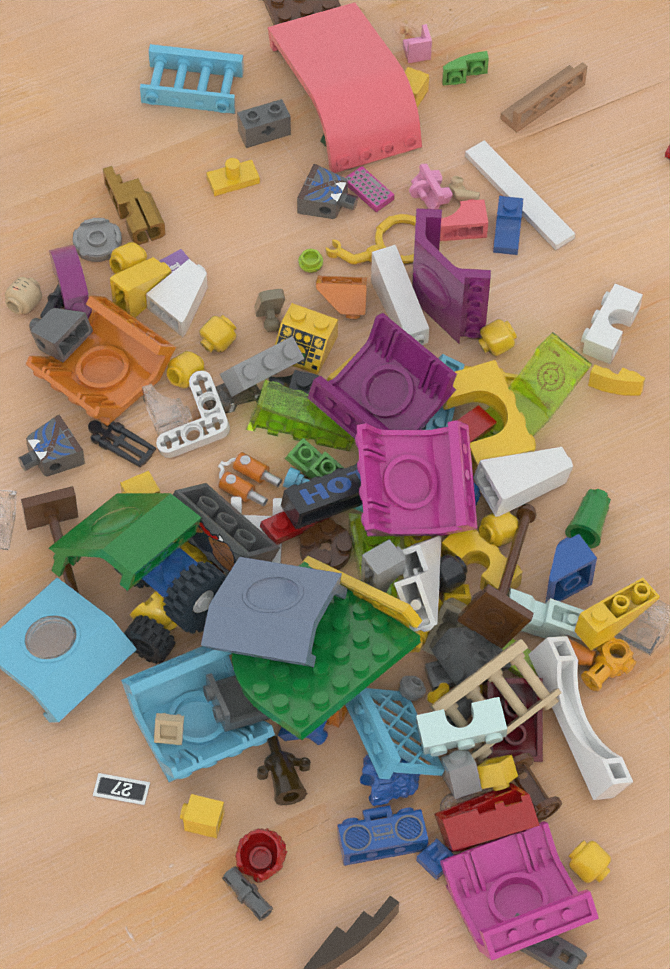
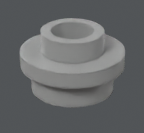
M404 676L400 681L399 692L406 699L417 701L418 698L424 696L426 688L420 678Z

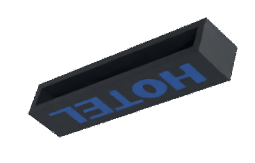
M357 463L347 468H338L322 477L316 476L300 485H291L284 490L281 507L295 529L363 505L359 494L361 476L358 472Z

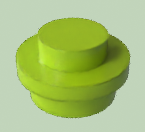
M307 249L299 256V267L305 272H316L323 266V257L317 250Z

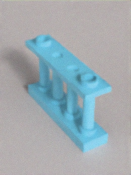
M150 44L148 51L150 67H154L150 85L140 84L141 103L235 114V95L230 94L233 77H243V55ZM163 69L177 70L174 87L160 86ZM187 71L201 73L197 90L183 89ZM210 74L224 75L220 93L207 91Z

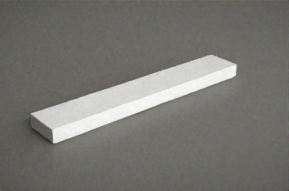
M485 140L465 151V157L503 196L524 198L522 216L555 250L575 239L573 230Z

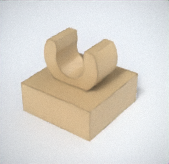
M156 713L154 743L182 745L184 716L180 714Z

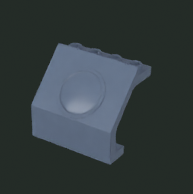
M239 557L209 604L201 646L212 650L314 667L316 656L312 655L311 652L317 625L334 595L340 599H346L347 588L340 585L342 573Z

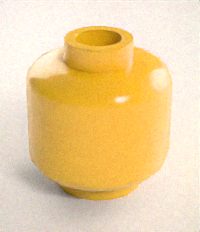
M128 242L112 251L109 264L112 271L117 274L147 260V254L138 244Z
M224 315L221 317L212 316L199 330L202 338L200 344L210 353L213 350L222 353L236 339L235 330L237 328Z
M496 319L481 328L480 335L482 338L478 342L485 353L490 351L492 355L499 356L515 346L514 339L517 338V335L508 320L504 322L501 319Z
M191 351L179 354L171 359L167 365L169 381L173 385L184 389L190 387L189 380L192 374L197 371H205L203 359Z
M510 512L497 517L491 513L484 516L481 520L479 533L489 544L501 547L513 542L518 528V520Z
M583 840L568 855L571 859L569 862L570 869L585 883H590L595 879L600 883L611 871L607 867L611 862L610 855L595 841L586 842Z

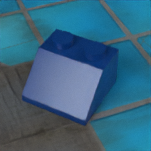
M579 534L572 538L567 537L561 540L556 546L545 604L550 598L561 602L593 583L597 557Z

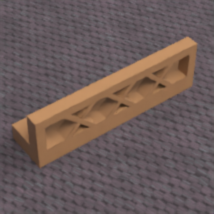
M583 62L575 68L570 65L502 111L500 119L517 133L583 87L586 82L588 66Z

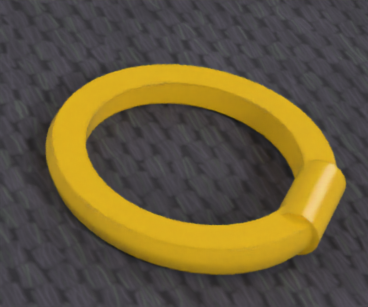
M408 214L388 216L376 227L375 244L380 249L386 248L382 238L383 234L395 224L406 223L415 226L416 217ZM414 254L400 255L403 264L413 263Z

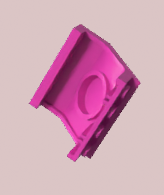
M455 420L448 422V427L433 430H381L367 423L357 425V434L355 436L356 446L359 450L357 468L361 476L359 494L363 501L361 520L365 531H367V536H442L478 529L469 427L467 424Z
M545 821L540 822V826L506 835L440 861L447 882L445 886L478 950L491 961L599 919L591 891L588 889L580 892L577 891L559 859L549 825Z

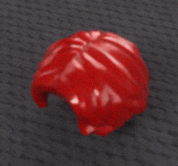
M257 828L250 831L243 838H240L235 855L238 870L242 874L253 876L254 881L257 883L269 879L283 868L288 852L285 841L282 840V837L277 832L271 831L268 828Z

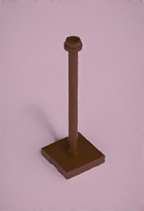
M73 486L21 499L27 530L49 525L54 543L63 537L59 522L78 518L76 495ZM68 563L63 572L65 584L79 593L72 566Z
M523 504L517 510L518 528L514 535L498 590L488 584L459 613L457 619L458 622L482 635L501 649L532 621L534 615L532 611L507 596L529 523L534 522L536 519V510L530 504Z

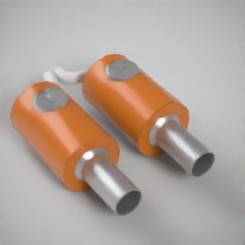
M241 452L237 458H231L227 462L221 461L218 465L221 469L218 487L234 497H241L245 503L252 500L264 507L268 499L255 492V485L229 471L224 473L223 466H228L234 462V470L258 483H262L265 480L276 487H279L282 483V479L269 473V466L244 452Z

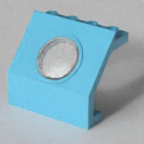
M59 578L53 580L0 628V669L37 700L46 711L43 715L49 723L60 722L137 650L111 617Z

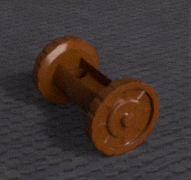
M523 753L514 757L513 760L517 774L527 773L525 779L516 777L514 782L520 789L530 794L538 822H541L560 809L562 801L557 796L548 797L530 769L534 762V758L530 753Z

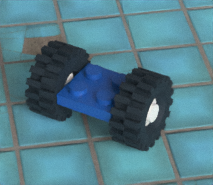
M179 547L135 584L134 587L143 588L144 585L146 587L151 586L164 598L163 602L166 604L163 606L165 614L185 632L195 634L196 630L199 633L204 631L209 604L227 576L210 562H196ZM114 568V570H115L117 573H119L121 576L123 575V574L120 573L117 569Z

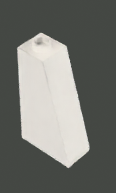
M396 245L372 252L371 283L388 317L421 345L428 343L429 326Z
M563 447L480 460L473 478L493 514L497 517L565 484L572 471L573 464Z

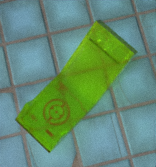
M554 332L536 348L534 355L508 387L509 390L513 391L517 409L523 413L527 431L533 437L550 421L592 366V363ZM490 406L485 411L497 423L492 430L478 440L494 436L503 430L501 417Z

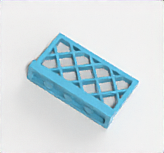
M366 687L346 704L347 710L380 779H390L393 772L442 776L445 769L439 757L431 756V754L424 755L422 747L409 739L412 737L421 743L416 724V715L418 714L411 700L403 697L399 691ZM373 699L379 702L381 706L374 703ZM391 700L401 701L404 708H402L401 706H399ZM387 707L388 709L396 713L398 716H394L393 714H391L383 708ZM402 717L410 722L413 727L400 720V718ZM382 718L385 719L386 721H388V722L391 723V724H390V725H387L386 723L383 722ZM393 727H397L398 729H400L408 735L404 736L397 730L393 729ZM391 738L395 739V740L398 741L400 744L397 745L396 743H394V742L392 741ZM403 746L407 747L408 749H410L411 751H413V752L416 753L417 755H416V756L412 755L411 753H409L408 751H406V750L403 749L402 747H403ZM420 756H421L422 758H424L425 760H427L428 762H430L431 765H428V764H426L425 762H423L422 760H420V759H419ZM403 758L409 763H400V760Z

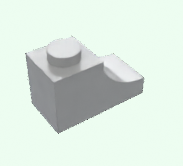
M389 539L363 554L361 581L386 593L390 585L400 575L404 574L406 557L402 549L395 547Z
M468 749L457 750L450 755L441 757V763L445 769L442 777L455 799L482 791L477 765Z

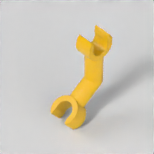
M332 239V245L337 249L331 250L325 247L328 257H339L352 265L366 261L372 263V252L380 250L378 245H372L365 252L352 254L341 248V243L335 239Z

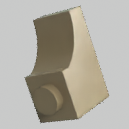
M454 598L444 601L438 614L437 625H434L422 650L434 655L431 649L449 628L466 627L457 621L459 613L467 606L466 604Z

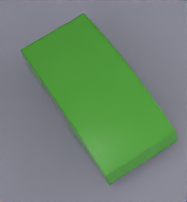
M482 51L468 54L444 65L442 85L466 83V76L487 74L488 52Z
M304 438L285 458L290 464L311 479L316 476L328 475L338 468H344L326 451L321 454Z

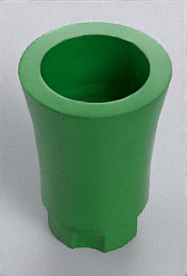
M589 489L586 492L576 514L565 529L566 537L572 538L579 534L590 549L600 545L602 530L611 501L608 493L601 489Z

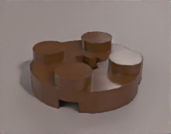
M325 519L306 529L299 538L302 561L307 556H310L339 570L348 563L351 557L352 539L350 534L344 527L336 524L331 519ZM322 543L331 544V550L329 551L327 549L321 550L319 548L321 547Z

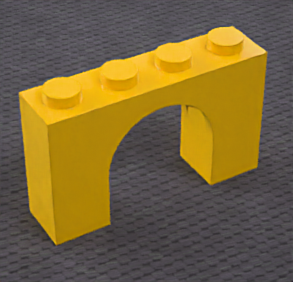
M496 360L455 371L457 376L453 387L456 391L444 403L443 409L446 410L471 402L484 403L492 407L499 414L503 423V430L498 434L470 443L473 477L480 460L535 451V439L527 431L525 417L522 412L518 411L515 395L512 390L508 389L505 373L502 368L498 367Z

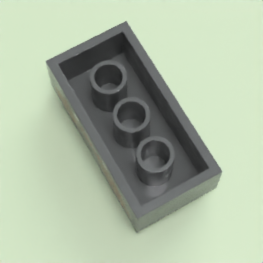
M207 483L174 491L173 495L202 517L196 534L188 542L199 548L209 561L215 563L224 571L226 576H228L239 557L273 561L280 547Z

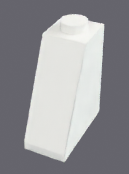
M188 259L146 293L147 309L182 337L187 333L208 288L206 270L201 265H196Z

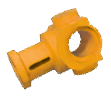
M613 637L598 646L597 651L600 654L595 658L596 664L588 671H584L581 674V679L588 688L598 692L602 688V684L609 677L614 678L615 676H621L623 673L628 674L637 663L633 659L634 653L630 650L627 642ZM612 654H618L622 658H615Z

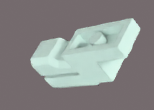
M512 588L509 589L508 597L534 613L532 621L521 631L545 639L547 637L569 635L581 640L574 630L579 615L584 610L551 598L545 604L535 600L529 594Z

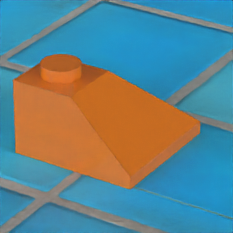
M318 275L316 289L340 314H345V317L350 319H358L360 315H365L367 277Z

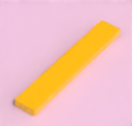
M310 556L304 559L313 569L342 573L340 585L352 591L358 598L368 601L381 612L413 628H417L423 621L410 604Z

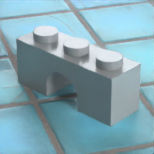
M292 336L221 373L220 376L231 397L300 362L304 357Z

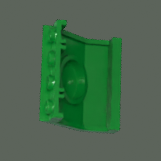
M117 493L49 547L55 553L51 571L60 577L63 575L65 566L68 563L74 566L76 562L80 561L81 557L102 558L123 574L119 585L128 591L196 534L202 517L171 493Z

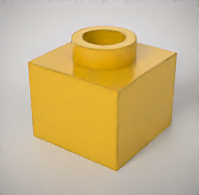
M512 755L490 758L477 766L482 789L493 787L494 791L508 788L510 786L509 782L518 777Z

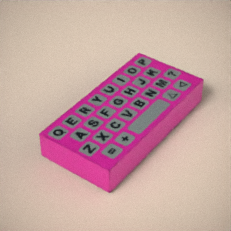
M363 166L345 177L348 180V188L375 212H378L394 200V194Z

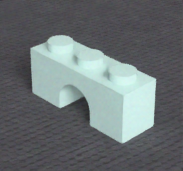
M496 697L472 703L471 713L473 720L468 726L463 728H457L449 724L444 709L416 715V724L424 755L440 756L446 754L448 749L458 747L459 750H467L473 748L475 743L486 741V744H494L502 741V737L507 736V726L500 698Z

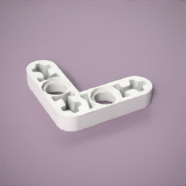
M206 371L195 372L189 380L202 418L164 432L157 438V448L161 455L166 458H173L226 437L230 431V425L210 374ZM201 380L204 381L207 390L205 393H202L199 386V381ZM208 400L216 401V406L211 410L203 408V404ZM217 422L220 424L219 430L215 429L214 424ZM206 426L208 432L207 435H205V432L202 427ZM193 430L199 431L200 436L198 439L190 441L186 438L189 432ZM179 436H181L184 444L180 443ZM168 441L172 443V448L170 449L166 447V442Z

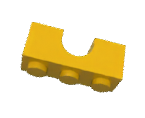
M476 529L450 534L441 544L442 556L446 554L459 556L466 566L474 563L484 566L487 570L481 575L480 589L483 590L489 584L498 590L507 558L501 554L499 548L494 544L486 542ZM518 564L510 588L515 590L521 585L523 573Z

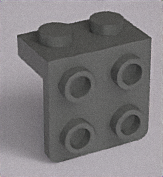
M468 627L449 628L431 649L456 686L503 651ZM507 663L505 666L501 668V670H508L511 667V664Z

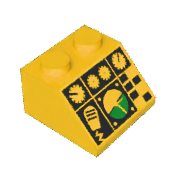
M291 303L281 322L275 345L293 336L304 359L292 366L318 375L338 337V319Z

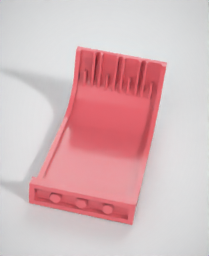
M355 2L268 27L271 49L273 52L280 51L317 110L325 135L330 171L334 173L422 147L418 109L408 78L400 63Z

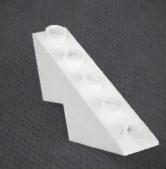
M441 536L402 549L406 557L404 579L394 584L400 600L410 604L423 620L417 628L409 626L414 632L418 630L423 632L429 631L438 622Z

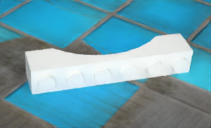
M547 637L529 653V657L538 677L543 678V685L549 693L557 688L562 692L557 696L559 702L552 708L593 800L614 798L633 783V780L623 758L612 752L602 743L586 718L578 689V659L568 637Z

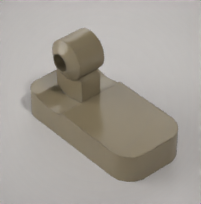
M283 289L266 290L258 294L254 306L256 317H266L264 328L267 332L279 330L280 322L275 317V314L281 312L285 302Z

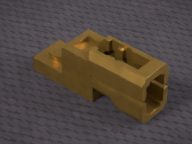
M112 166L103 168L104 184L120 220L126 218L127 231L132 242L138 245L149 242L144 230H147L151 241L165 236V223L151 192L143 189L139 178L123 183L120 174L116 175Z

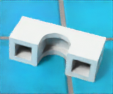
M614 284L611 292L606 291L601 305H603L601 310L597 309L592 317L591 323L593 325L590 329L586 328L582 335L581 342L584 343L583 353L611 364L621 345L623 331L611 325L619 323L631 327L640 310L643 294L618 284Z

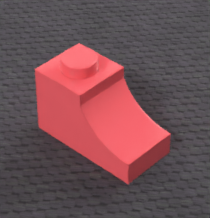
M485 199L460 201V208L454 214L441 218L440 241L487 238L488 218Z

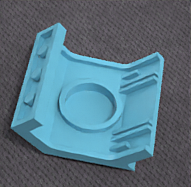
M201 646L121 680L133 717L168 782L189 777L192 772L201 768L212 767L224 758L237 756L247 748L266 743L268 738L275 735L272 725L266 721L227 732L224 731L221 722L217 723L215 721L212 711L213 704L211 701L207 702L203 686L206 685L207 674L212 673L215 681L235 675L229 657L232 653ZM156 713L180 714L184 716L182 745L154 743Z

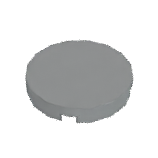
M92 218L85 220L77 230L75 229L73 232V245L82 259L91 262H102L109 260L112 251L122 245V234L119 227L115 223H110L108 219Z

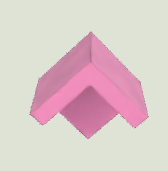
M427 24L422 25L421 37L404 39L403 48L408 63L431 60L432 40Z

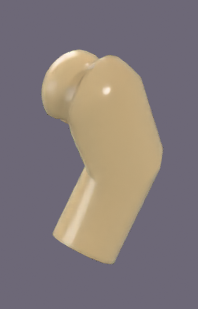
M453 176L451 178L449 188L456 200H479L480 192L466 190L463 186L464 180L462 177Z

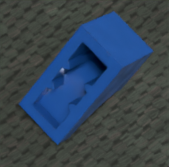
M499 196L493 253L518 255L524 198Z

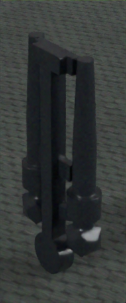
M93 420L88 424V430L92 433L90 436L91 442L99 444V447L104 450L108 449L140 468L148 462L156 450V447L126 429L119 422H111L106 426L108 427L107 430L102 428L101 423L97 420ZM112 430H113L114 432H116V433H118V434H121V435H120L119 437H117L116 435L112 434L111 432H112ZM128 437L149 450L144 453L124 441V439ZM118 446H121L122 448L126 449L127 451L131 452L132 454L136 455L141 459L139 461L136 460L135 458H133L132 456L118 448Z

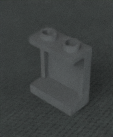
M212 673L206 675V685L203 686L204 696L207 702H212L215 721L217 723L221 722L225 732L270 719L254 707L245 697L235 675L215 681Z

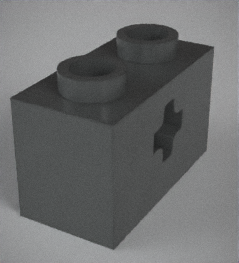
M282 99L237 112L238 132L246 148L291 135V116Z

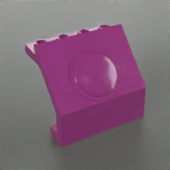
M416 208L412 287L421 309L458 344L460 343V336L482 338L480 330L486 326L491 270L462 269L454 266L439 251L442 210Z
M381 313L375 317L367 342L335 378L327 381L322 376H319L313 380L308 399L353 438L357 434V425L365 423L381 430H422L456 391L453 384L457 373L388 316Z

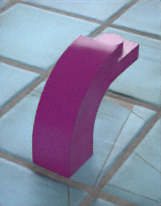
M68 245L49 250L53 272L58 280L65 310L85 312L89 319L92 309L86 305L89 293L75 246Z

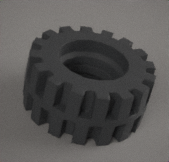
M136 616L124 632L137 649L134 653H138L139 657H144L146 661H152L154 664H161L176 644L174 637L170 635L171 632L168 629H164L161 623L158 624L155 619L152 618L151 620L148 616Z

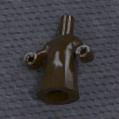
M272 736L267 739L271 754L265 758L264 765L258 767L257 778L259 780L267 779L268 772L271 771L276 804L281 806L295 804L305 799L308 793L302 785L294 766H298L302 772L309 771L311 761L309 758H296L292 753L282 751L278 737Z

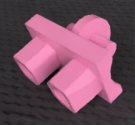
M420 164V171L412 179L413 185L410 187L409 193L413 198L424 200L428 209H439L440 205L449 203L453 193L449 187H440L442 175L439 170H430L427 164Z

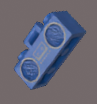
M387 805L362 810L364 820L348 818L342 824H337V836L344 866L422 852L428 847V835L421 809L403 808L397 814H392L391 806Z

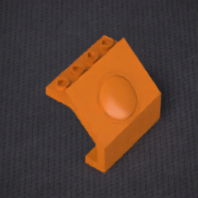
M90 296L86 305L93 309L88 319L93 332L64 362H60L52 356H29L25 365L33 370V374L36 377L50 383L51 388L65 394L71 403L81 406L86 410V414L108 426L160 381L176 347L108 298Z

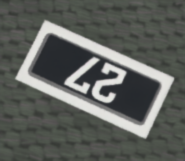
M98 773L93 796L145 805L150 782Z

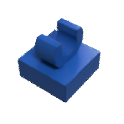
M435 839L417 856L416 861L437 880L444 874L440 861L454 856V854L438 839Z

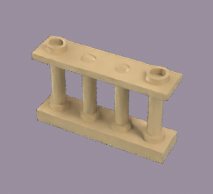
M518 639L433 703L430 708L433 711L444 709L445 716L448 715L457 728L468 726L469 724L457 708L459 706L456 702L464 696L467 699H471L473 703L485 700L479 692L481 689L478 685L487 679L495 684L518 715L517 718L506 725L507 734H509L541 708L547 711L559 702L557 696L562 692L557 688L549 693L525 661L523 651L528 647L522 639ZM507 663L517 667L540 698L529 709L524 706L501 675L503 674L501 668ZM486 741L484 743H475L474 750L470 754L473 759L477 758L478 761H481L493 752L490 747L494 744H486Z

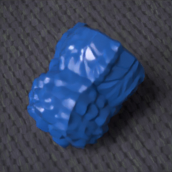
M367 754L363 758L364 767L362 768L363 774L360 777V783L372 787L369 801L373 806L388 804L392 798H407L418 790L420 774L393 772L390 779H380L369 755ZM403 758L400 760V763H409Z

